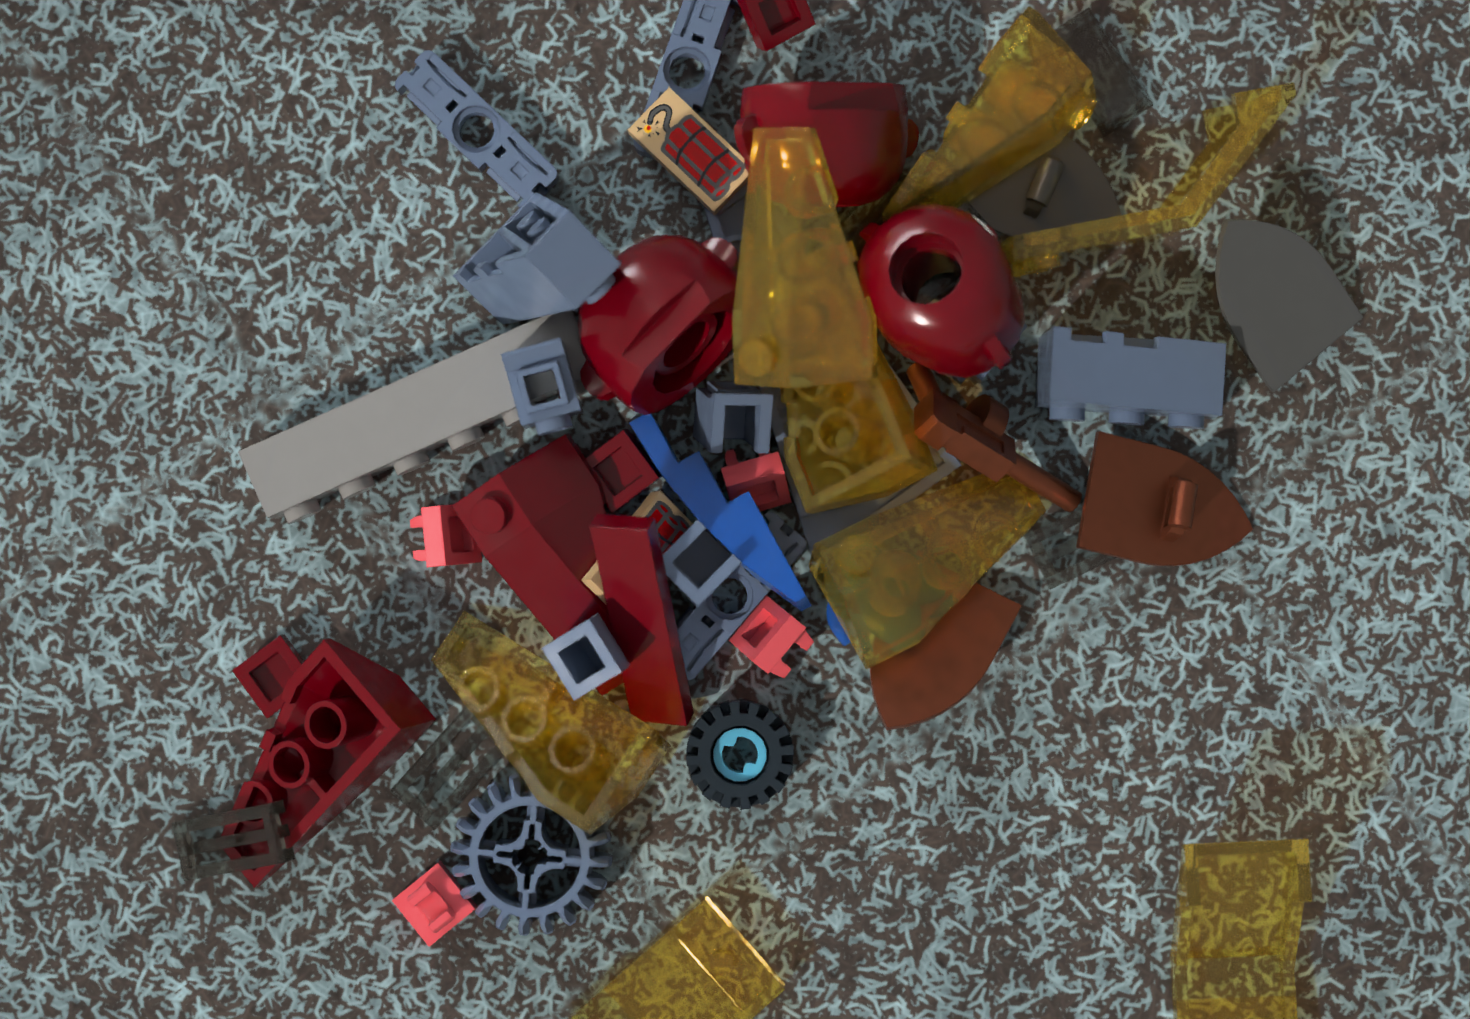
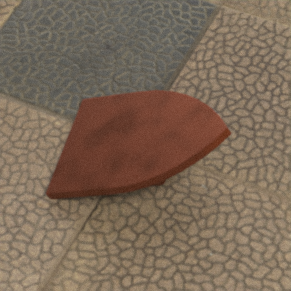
M1101 431L1096 432L1076 548L1142 564L1180 566L1212 558L1240 542L1253 530L1245 511L1235 496L1220 479L1197 461L1164 447Z
M915 552L913 557L922 561L938 578L942 587V593L930 601L916 603L918 606L919 623L915 641L911 647L897 646L884 641L876 635L873 636L869 660L870 682L873 698L886 730L905 728L923 723L943 714L969 695L982 680L992 664L1022 605Z

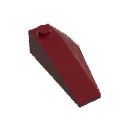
M567 433L498 473L456 502L452 507L485 558L554 640L597 613L600 614L613 635L607 605L581 581L597 561L589 526L597 514H606L604 504L607 502L600 480L570 434ZM619 673L596 687V690L601 696L607 694L623 683L622 674Z
M331 638L324 639L287 680L280 697L284 701L274 727L267 729L259 746L263 749L251 780L243 783L218 841L220 847L254 888L261 886L397 762L436 720L398 674Z

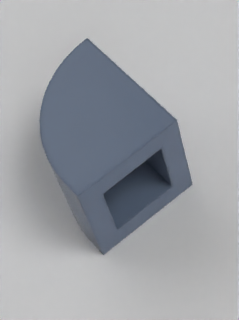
M599 613L570 629L542 648L573 700L578 699L630 666L629 661Z

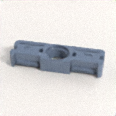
M683 0L644 112L669 87L693 110L696 109L703 112L722 58L721 48L735 12L731 8V4L740 7L737 0ZM686 57L699 61L704 68V78L701 83L689 89L677 86L670 77V71L674 63ZM634 140L635 150L638 154L655 160Z
M426 50L415 59L416 67L410 73L404 71L397 78L395 88L399 94L402 95L408 90L407 98L437 125L436 128L439 133L481 173L488 166L489 169L486 173L516 202L522 199L517 205L519 208L535 192L545 196L558 182L559 175L555 167L433 51ZM483 116L493 123V137L485 146L470 147L462 140V126L471 117Z
M768 512L764 517L770 521L768 526L791 566L805 550L806 540L788 526L777 514ZM741 564L727 578L740 581L746 588L747 601L742 609L734 613L720 611L714 605L711 593L699 607L690 600L696 608L692 609L689 606L676 621L687 680H691L698 675L771 590L752 576Z

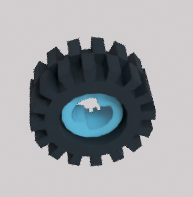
M748 699L727 700L720 702L711 709L709 708L694 724L687 742L686 763L689 768L690 778L694 785H697L702 791L703 796L708 800L712 799L720 803L722 807L728 809L730 807H740V810L751 809L753 805H763L769 802L774 794L780 793L792 772L794 749L790 733L778 714L770 710L769 707ZM737 737L751 740L757 749L755 762H745L743 770L730 768L722 756L724 746H734Z

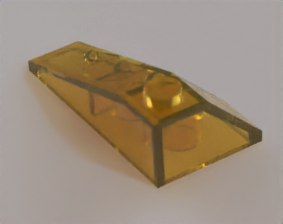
M1028 6L989 51L978 68L987 77L969 104L963 105L956 101L946 116V119L950 122L945 129L943 143L938 151L928 149L921 154L882 213L884 222L893 215L913 206L937 204L960 208L1057 146L1071 129L1078 130L1089 120L1097 100L1092 72L1038 11Z
M755 127L753 130L732 320L734 384L797 388L873 380L878 377L877 318L870 296L864 297L853 263L858 260L852 240L846 242L835 208L838 196L816 128Z
M824 245L774 273L778 343L783 346L785 382L780 383L781 402L786 404L788 437L783 438L784 456L805 512L813 514L884 498L938 471L928 445L921 441L914 433V412L830 249Z
M980 474L870 516L815 543L808 567L867 670L920 643L934 628V625L956 603L958 604L971 590L972 586L1045 514L1046 509L1036 492L1010 476L1004 475L998 482H995L987 476Z
M463 611L431 659L462 702L475 715L494 740V744L504 757L510 761L536 799L590 835L640 795L671 747L655 728L593 690L573 700L550 663L466 611Z

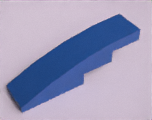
M652 414L642 415L629 422L662 477L694 517L706 527L705 530L731 555L734 554L742 562L741 565L752 576L797 609L803 611L812 606L749 491L728 502L699 451L679 462L660 425Z

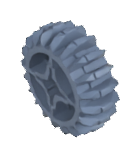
M536 772L534 774L531 790H525L524 781L520 773L512 774L509 777L511 791L509 795H506L502 786L496 781L489 784L487 791L493 805L490 806L483 799L474 797L468 805L471 811L480 818L479 821L469 817H460L456 823V827L461 832L470 835L471 839L454 840L450 847L451 852L455 854L469 856L468 861L460 862L452 867L454 877H463L471 874L474 880L460 891L462 898H471L479 891L485 897L475 910V914L482 918L487 915L492 906H495L502 911L495 925L500 930L506 928L512 915L520 917L518 931L523 936H527L530 933L533 917H539L540 926L544 934L553 933L555 929L553 913L558 912L562 921L568 926L574 924L577 916L571 905L573 901L587 911H590L595 905L594 898L584 889L585 886L595 890H604L608 880L603 875L592 871L593 867L605 868L610 867L613 863V855L606 852H595V846L604 845L611 841V832L609 830H600L592 833L590 829L591 825L597 823L603 817L602 810L600 808L592 809L583 816L578 808L585 803L588 793L582 789L569 802L562 797L568 787V780L560 777L555 783L552 793L544 791L546 782L544 772ZM527 805V814L521 835L509 839L501 838L499 841L485 840L489 827L496 817L509 809ZM545 808L556 812L570 824L577 836L580 848H571L569 844L558 843L549 836L546 830ZM535 825L534 840L541 843L539 849L545 847L547 856L550 857H544L539 860L529 882L530 867L522 863L525 858L519 860L514 849H523L532 835ZM485 858L493 859V863L507 865L514 871L517 877L519 898L508 894L495 883L487 869ZM565 866L580 867L576 879L566 890L552 898L537 901L540 879L544 872L550 869H564Z

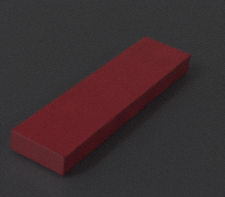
M597 514L589 528L613 637L630 663V666L621 674L632 721L687 726L694 714L655 518Z

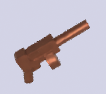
M917 362L907 369L906 373L919 399V403L914 407V433L921 441L936 450L944 447L947 453L995 482H998L1004 475H1008L1067 512H1072L1078 507L1082 499L1080 491L1016 453L1015 439L1004 433L1009 420V409L987 394H982L976 397L965 409L956 400L941 392L931 369Z

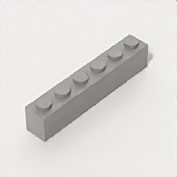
M573 310L534 319L238 451L267 518L279 519L285 516L288 524L296 523L320 512L322 509L318 503L319 500L337 492H340L342 499L346 500L374 488L376 484L373 476L394 467L397 475L400 476L431 462L427 452L449 443L451 450L457 451L482 440L485 436L481 428L503 419L507 427L519 424L520 420L501 358L502 353L561 338L565 343L579 397L588 393L580 377V370L586 359L578 342V321ZM553 370L524 378L532 406L557 394L561 398Z

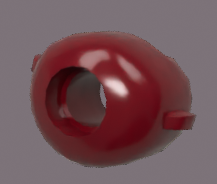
M808 81L749 86L742 90L741 118L737 120L734 126L736 144L741 155L744 157L745 169L751 183L761 195L771 202L791 208L851 207L879 200L891 190L900 178L906 158L912 156L919 140L918 126L912 119H908L905 86L896 83Z
M929 204L913 206L899 212L882 225L869 222L859 232V236L866 241L857 263L860 293L875 326L894 349L906 358L935 370L938 374L969 378L987 372L994 366L1002 370L1013 359L1010 351L1019 341L1025 323L1023 297L1013 275L1009 260L992 227L986 225L972 214L958 208ZM944 272L961 275L960 281L952 293L940 301L929 304L917 303L919 290L934 275Z
M656 235L632 245L616 257L621 265L612 273L615 277L612 287L593 304H588L585 301L580 306L578 312V342L586 359L580 370V377L583 386L593 397L604 401L617 397L618 400L637 413L643 415L658 413L696 387L728 355L747 330L754 317L757 301L752 289L742 276L738 274L742 266L741 254L730 242L723 238L712 237L700 243L682 235Z

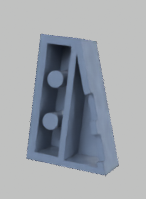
M535 192L453 277L487 311L505 325L578 309L585 301L588 304H593L612 287L615 282V277L612 273L621 263L570 210Z
M1053 326L1038 338L1034 408L1049 409V420L1084 422L1085 411L1109 413L1108 423L1144 425L1145 415L1168 416V427L1204 429V419L1222 416L1226 343L1168 337H1154V339L1126 338L1124 333L1109 331L1102 332V336L1071 334L1072 328Z

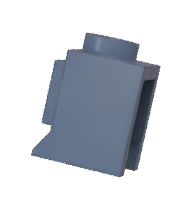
M556 338L502 353L501 358L507 373L521 426L525 429L535 426L538 436L573 427L571 416L584 412L565 343L562 339ZM553 370L561 398L532 406L524 378Z
M707 381V388H696L693 437L710 453H722L723 439H744L753 447L756 453H769L773 394L759 393V389L748 381Z
M697 519L662 556L666 576L699 607L742 562L717 542L705 530L706 527Z

